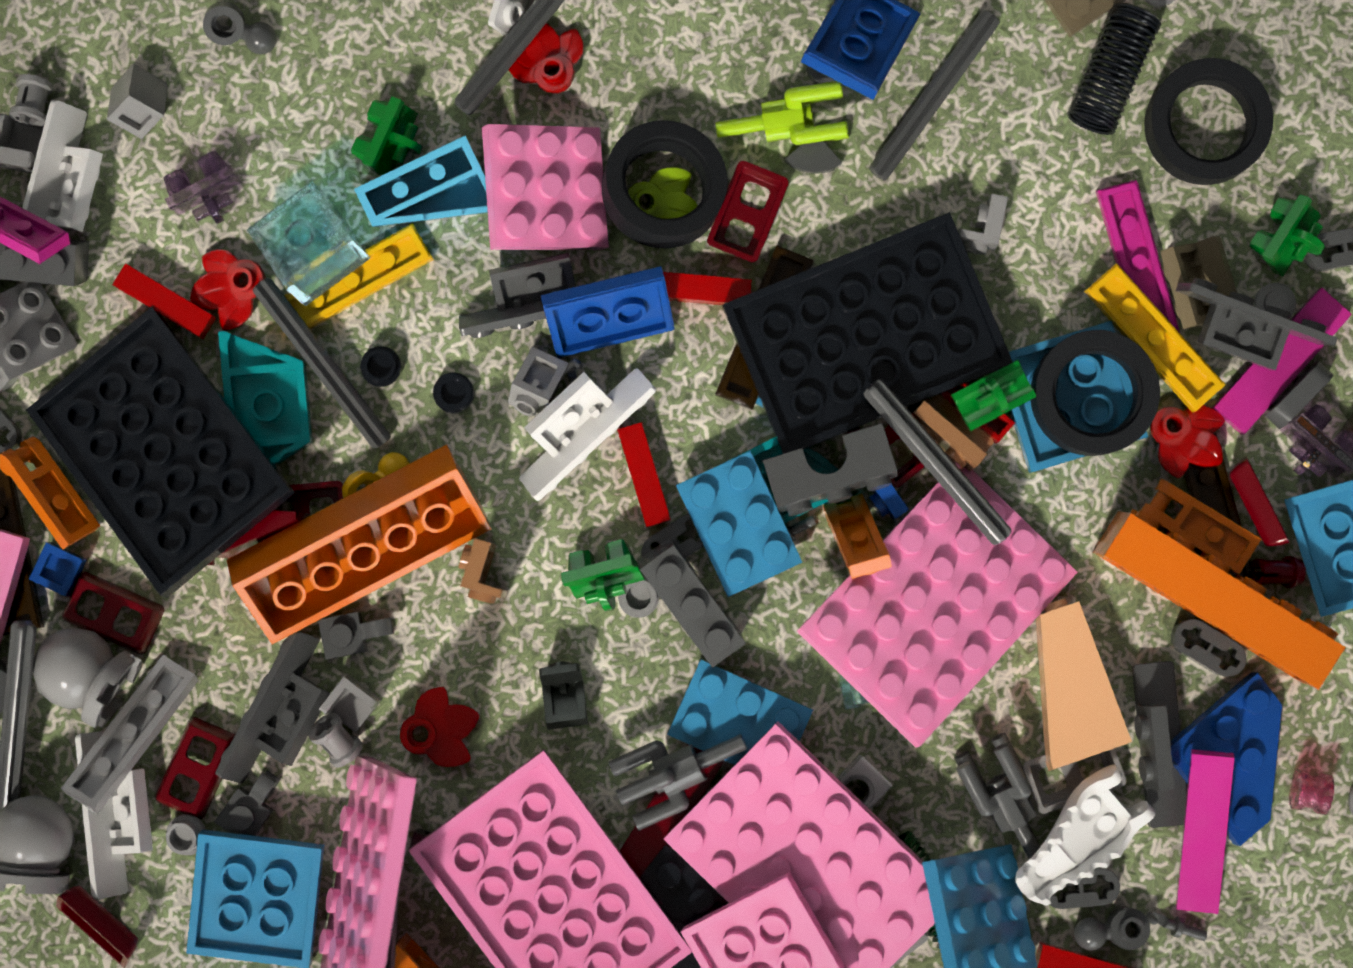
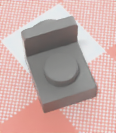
M991 194L987 205L980 203L975 227L981 228V233L965 229L958 230L966 252L985 255L987 249L995 250L999 244L1008 197Z
M532 347L512 382L508 403L514 406L520 413L536 417L550 404L567 372L569 363Z

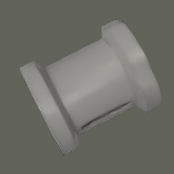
M21 74L17 77L15 83L19 88L15 106L10 108L8 116L14 122L25 126L42 127L46 120V115L44 114L46 99L52 93L54 86L49 80L39 76Z
M329 713L312 726L308 736L312 743L320 744L329 754L330 763L334 767L340 768L352 762L362 750V742L358 737L351 736L342 726L343 721L337 713Z

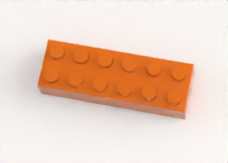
M446 444L230 557L226 561L232 586L271 644H274L488 532L492 528L480 501Z
M1132 509L1130 513L1122 511L1116 513L1094 548L1093 553L1299 682L1318 690L1320 689L1346 648L1335 641L1338 636L1337 632L1319 621L1314 622L1309 618L1303 621L1299 618L1303 611L1283 599L1279 600L1274 596H1271L1270 599L1266 598L1264 594L1267 589L1246 576L1244 578L1238 574L1235 578L1229 575L1228 572L1232 567L1217 557L1203 552L1200 556L1193 552L1196 545L1176 532L1173 534L1170 531H1167L1165 534L1157 530L1160 522L1145 512Z

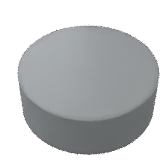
M646 578L643 581L626 585L627 593L618 596L622 610L629 616L636 618L650 615L656 609L659 602L658 593Z

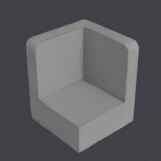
M133 64L111 89L107 120L142 139L164 116L168 89L167 83Z
M0 113V168L32 173L43 126H25L14 122L8 115Z
M348 675L343 676L319 710L324 714L337 713L341 717L342 723L357 733L382 699L354 677Z

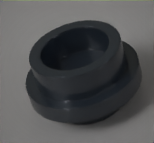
M377 346L364 354L360 369L362 376L368 383L376 387H386L393 384L399 378L402 365L396 352L388 347Z

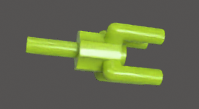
M838 81L789 88L784 94V99L761 102V115L715 122L717 138L765 131L767 142L790 139L793 144L799 146L822 141L830 142L849 139L846 121L814 126L811 103L844 98L842 84Z

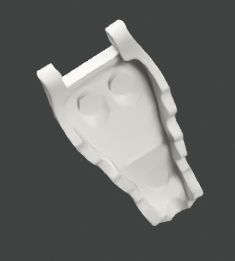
M1115 764L1098 770L1078 785L1069 796L1056 823L1041 847L1016 872L1015 882L1028 899L1047 906L1051 904V896L1055 892L1063 890L1066 884L1077 885L1085 877L1092 878L1095 868L1109 867L1112 859L1122 856L1137 831L1149 823L1156 815V811L1147 801H1140L1127 808L1112 791L1111 788L1117 786L1123 779V773Z

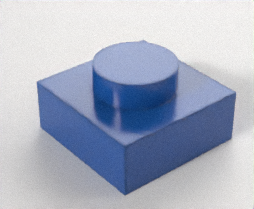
M892 484L873 491L874 494L869 497L871 503L882 517L889 514L892 520L909 510Z
M46 542L29 580L68 597L71 595L87 559L69 550H63L52 542Z

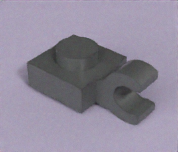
M361 611L318 620L325 660L368 652L366 639L394 634L391 618L363 623Z
M267 770L261 774L250 792L243 787H239L214 822L229 833L256 836L274 811L265 804V801L281 779Z

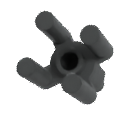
M1000 733L994 736L991 742L995 747L993 751L1005 773L999 774L985 783L969 751L954 757L958 765L956 770L978 812L984 817L992 815L1000 832L1014 831L1028 859H1030L1041 847L1028 824L1037 815L1029 799L1032 788L1006 733Z
M739 734L700 753H697L691 744L668 755L664 744L656 740L609 761V766L616 777L651 760L653 762L654 769L649 771L648 776L616 790L622 805L654 791H657L658 794L665 792L669 799L632 815L634 823L640 831L686 810L689 806V799L685 789L707 780L705 768L747 750V746L742 735Z

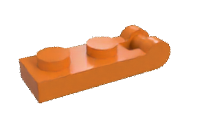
M31 436L20 442V448L16 450L8 449L0 453V469L4 474L11 476L63 550L90 535L100 527L98 521L38 438ZM25 463H33L37 469L30 472Z
M1161 478L1154 488L1157 491L1150 504H1144L1141 511L1159 521V526L1173 534L1176 532L1193 542L1196 545V549L1207 555L1211 554L1230 565L1232 567L1230 570L1240 574L1262 539ZM1171 500L1182 506L1174 519L1164 513Z
M862 493L852 496L848 502L838 505L836 503L823 505L828 526L832 530L852 579L871 575L877 571L892 567L889 552Z

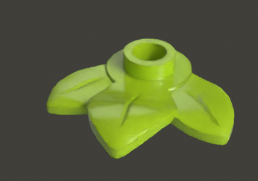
M659 169L648 182H637L628 188V193L634 203L644 212L658 218H679L690 213L698 206L689 195L684 193L691 179V173L685 169ZM643 194H647L651 198V205L646 210L642 209L639 205V198Z

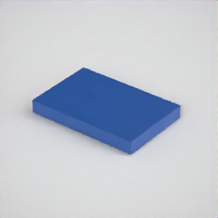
M835 0L805 51L801 63L874 100L921 13L897 0Z
M661 266L541 295L557 358L675 330Z

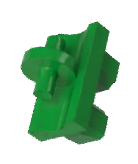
M391 96L389 102L372 101L367 113V120L378 126L373 138L364 135L356 137L351 148L353 155L362 160L365 166L380 176L392 171L396 162L403 164L408 152L420 155L423 148L422 145L414 141V137L419 129L418 126L414 125L418 113L406 106L404 101Z
M1300 194L1296 201L1279 197L1272 207L1270 214L1273 222L1280 224L1275 234L1264 230L1257 231L1250 242V248L1254 254L1266 261L1273 273L1282 277L1294 259L1302 262L1308 252L1320 255L1325 248V244L1317 238L1323 229V226L1317 223L1321 215L1312 207V199L1310 197Z
M1017 360L953 393L951 397L969 431H972L1036 397V393Z
M623 539L612 541L605 545L606 561L595 563L594 555L589 550L569 553L568 571L562 572L561 578L562 584L565 587L569 586L576 599L585 597L587 604L599 601L604 611H610L615 609V597L627 593L626 585L645 580L643 573L639 569L638 562L634 559L630 546Z

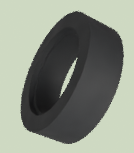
M1204 58L1191 61L1172 72L1153 93L1145 114L1144 128L1146 141L1155 160L1172 176L1196 185L1223 183L1235 178L1249 168L1265 151L1273 129L1272 104L1262 83L1245 67L1219 58ZM1212 85L1227 91L1238 101L1245 117V134L1240 146L1232 155L1217 160H1206L1191 155L1179 145L1173 135L1170 118L1173 104L1181 92L1194 86Z
M660 120L647 122L628 131L613 147L602 178V199L610 219L627 237L640 244L654 248L681 247L701 237L715 221L727 192V170L716 146L700 131L675 121ZM653 151H667L680 155L689 161L699 174L702 183V200L700 204L690 213L673 219L658 218L644 212L634 203L627 190L626 170L630 164L641 155Z
M1105 330L1080 332L1055 345L1039 362L1031 382V386L1036 393V397L1030 400L1031 407L1040 429L1057 446L1071 453L1085 456L1105 455L1133 444L1152 424L1160 400L1158 375L1146 352L1131 339ZM1100 354L1109 357L1120 364L1130 378L1133 388V402L1130 412L1125 420L1110 432L1089 433L1082 431L1070 424L1058 407L1056 400L1058 377L1065 365L1077 356Z

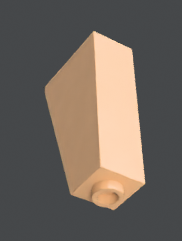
M1066 598L1049 603L1044 609L1045 613L1040 614L1036 618L1044 746L1048 771L1132 742L1080 602L1068 605Z

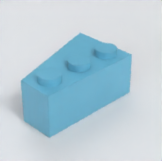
M466 136L354 189L373 227L488 213L485 175Z

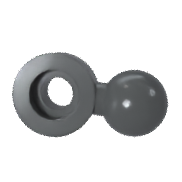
M216 2L205 13L203 20L204 32L216 44L231 45L242 39L251 52L259 55L271 52L276 45V32L269 24L264 22H256L251 25L246 24L241 9L231 2ZM222 15L228 16L232 20V24L222 26L217 18Z
M1130 907L1115 909L1108 916L1104 924L1093 917L1084 918L1077 923L1074 929L1076 943L1088 951L1101 948L1106 940H1110L1115 946L1123 949H1138L1146 943L1150 935V924L1147 917L1141 911ZM1129 922H1133L1136 930L1132 936L1128 937L1125 928Z

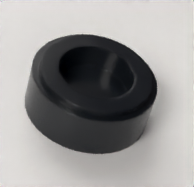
M451 372L444 374L434 385V400L438 407L447 413L458 414L464 412L471 406L474 400L475 393L472 383L466 376L460 373Z

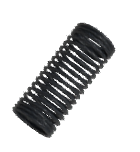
M1128 3L1113 5L1108 16L1109 20L1105 23L1106 27L1102 30L1103 34L1100 35V40L1094 49L1095 53L1091 56L1092 60L1088 62L1089 66L1085 69L1087 73H1084L1083 80L1080 81L1081 86L1077 88L1078 92L1074 95L1075 99L1072 100V104L1066 113L1073 123L1098 134L1112 135L1116 132L1115 130L1119 125L1117 120L1122 118L1120 113L1125 111L1123 107L1127 105L1126 100L1130 99L1129 94L1133 92L1132 87L1136 85L1135 80L1139 78L1137 74L1142 72L1141 67L1145 65L1143 61L1147 59L1146 54L1150 52L1149 48L1153 46L1151 41L1156 39L1155 35L1158 34L1162 25L1159 18L1150 11ZM1129 18H1133V19L1138 20V21H1141V22H1143V23H1145V24L1136 22V21L1131 20V19H1129ZM1112 29H1117L1121 33L1114 32ZM1110 36H1115L1119 40L1112 39ZM1106 42L1113 43V44L1116 45L1117 47H1115V46H1110V45L1107 44ZM1137 47L1144 48V49H1146V51H1142L1141 49H1139V48H1137ZM1104 49H1109L1115 54L1106 52ZM1135 54H1140L1143 56V58H1140ZM1102 56H1107L1112 60L1104 59ZM1131 60L1139 61L1141 64H1136ZM1099 62H1103L1110 67L1103 66ZM1129 67H1134L1137 69V71H1134ZM1096 69H1101V70H1103L1104 72H1106V73H1108V74L1101 73V72L1097 71ZM1125 73L1133 74L1135 77H1130ZM1093 75L1099 76L1104 80L1097 79ZM1123 80H1128L1132 82V84H1128ZM1091 82H1096L1103 87L1095 86ZM1119 86L1127 87L1129 90H1124ZM1088 89H1094L1101 94L1093 93ZM1115 92L1122 93L1126 95V97H1122ZM1085 95L1092 96L1099 101L1089 99ZM1113 99L1121 100L1123 103H1118ZM1109 105L1116 106V107L1120 108L1121 110H1116V109H1114L1113 107H1111V106H1109ZM1108 112L1115 113L1117 116H1113Z

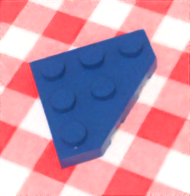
M1256 672L1248 674L1170 741L1172 764L1187 784L1191 749L1234 753L1227 836L1237 846L1245 843L1271 820L1282 704L1262 677Z

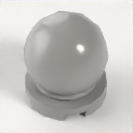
M81 628L63 629L44 639L34 656L33 675L37 690L54 705L68 710L82 708L81 720L96 729L97 726L102 728L119 709L123 701L116 697L126 680L134 684L140 671L142 660L127 650L120 652L114 657L110 645L95 632Z
M40 795L26 796L10 801L0 810V891L5 892V884L7 883L26 885L25 894H61L63 891L68 890L70 874L61 871L59 866L69 856L74 841L73 822L62 806L51 798Z

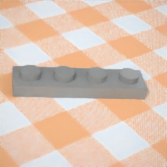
M162 655L61 787L63 792L98 814L199 681L196 675L165 655Z

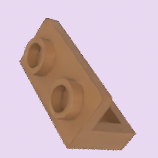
M940 394L922 401L912 413L960 470L966 468L970 472L975 469L988 455L986 452L994 443V440L979 427L969 431L959 410Z
M474 538L472 546L466 544L463 549L459 568L464 569L465 572L460 586L470 589L469 598L495 604L497 597L506 598L508 590L485 584L497 545Z

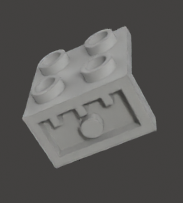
M23 282L0 293L1 393L12 387L21 375L77 347L76 340L41 283Z

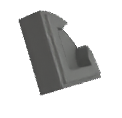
M824 141L800 145L785 158V162L795 170L812 174L829 173L842 165V161Z

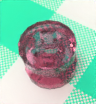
M1297 769L1291 781L1289 793L1290 808L1300 811L1304 808H1312L1315 813L1326 815L1331 808L1334 796L1333 776L1323 773L1319 776H1312L1306 770Z

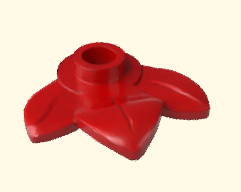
M546 23L509 68V72L521 83H537L545 92L553 94L562 93L570 87L575 74L573 66L583 55L584 44L582 37L577 29H570L558 36L554 28ZM560 68L557 74L553 76L547 75L551 69Z
M216 249L202 256V264L207 274L200 277L194 283L190 300L200 308L218 309L222 330H233L245 323L252 315L253 299L256 298L253 288L265 279L266 276L262 267L255 261L239 260L233 253L227 250ZM243 272L247 274L249 279L245 287H242L239 282L240 275Z
M1205 405L1193 413L1188 408L1185 410L1177 407L1160 409L1150 425V430L1153 438L1159 443L1158 460L1163 469L1179 479L1185 474L1189 463L1203 467L1219 466L1223 461V452L1218 438L1213 433L1224 424L1225 419L1223 416ZM1167 420L1176 422L1178 426L1176 433L1168 430Z
M444 686L432 688L418 698L414 715L408 717L403 722L400 729V740L406 750L417 755L427 754L438 766H460L471 760L470 753L462 739L467 737L475 728L480 715L476 710L466 705H449L448 694ZM417 726H423L428 731V738L423 742L417 741L413 736L414 729Z

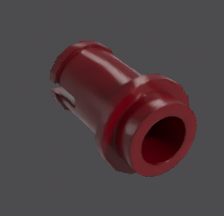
M1286 556L1282 560L1255 559L1250 567L1261 568L1262 571H1249L1250 579L1260 585L1282 584L1286 588H1295L1298 584L1303 583L1306 576L1304 563L1294 556Z

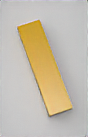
M412 223L284 296L309 329H312L434 259Z
M1117 263L1084 291L1104 315L1112 321L1113 325L1123 336L1134 341L1146 352L1157 374L1192 413L1196 412L1226 385Z

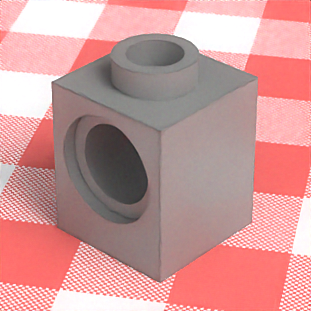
M860 754L837 777L845 786L854 779L865 781L867 792L860 801L869 809L893 786Z

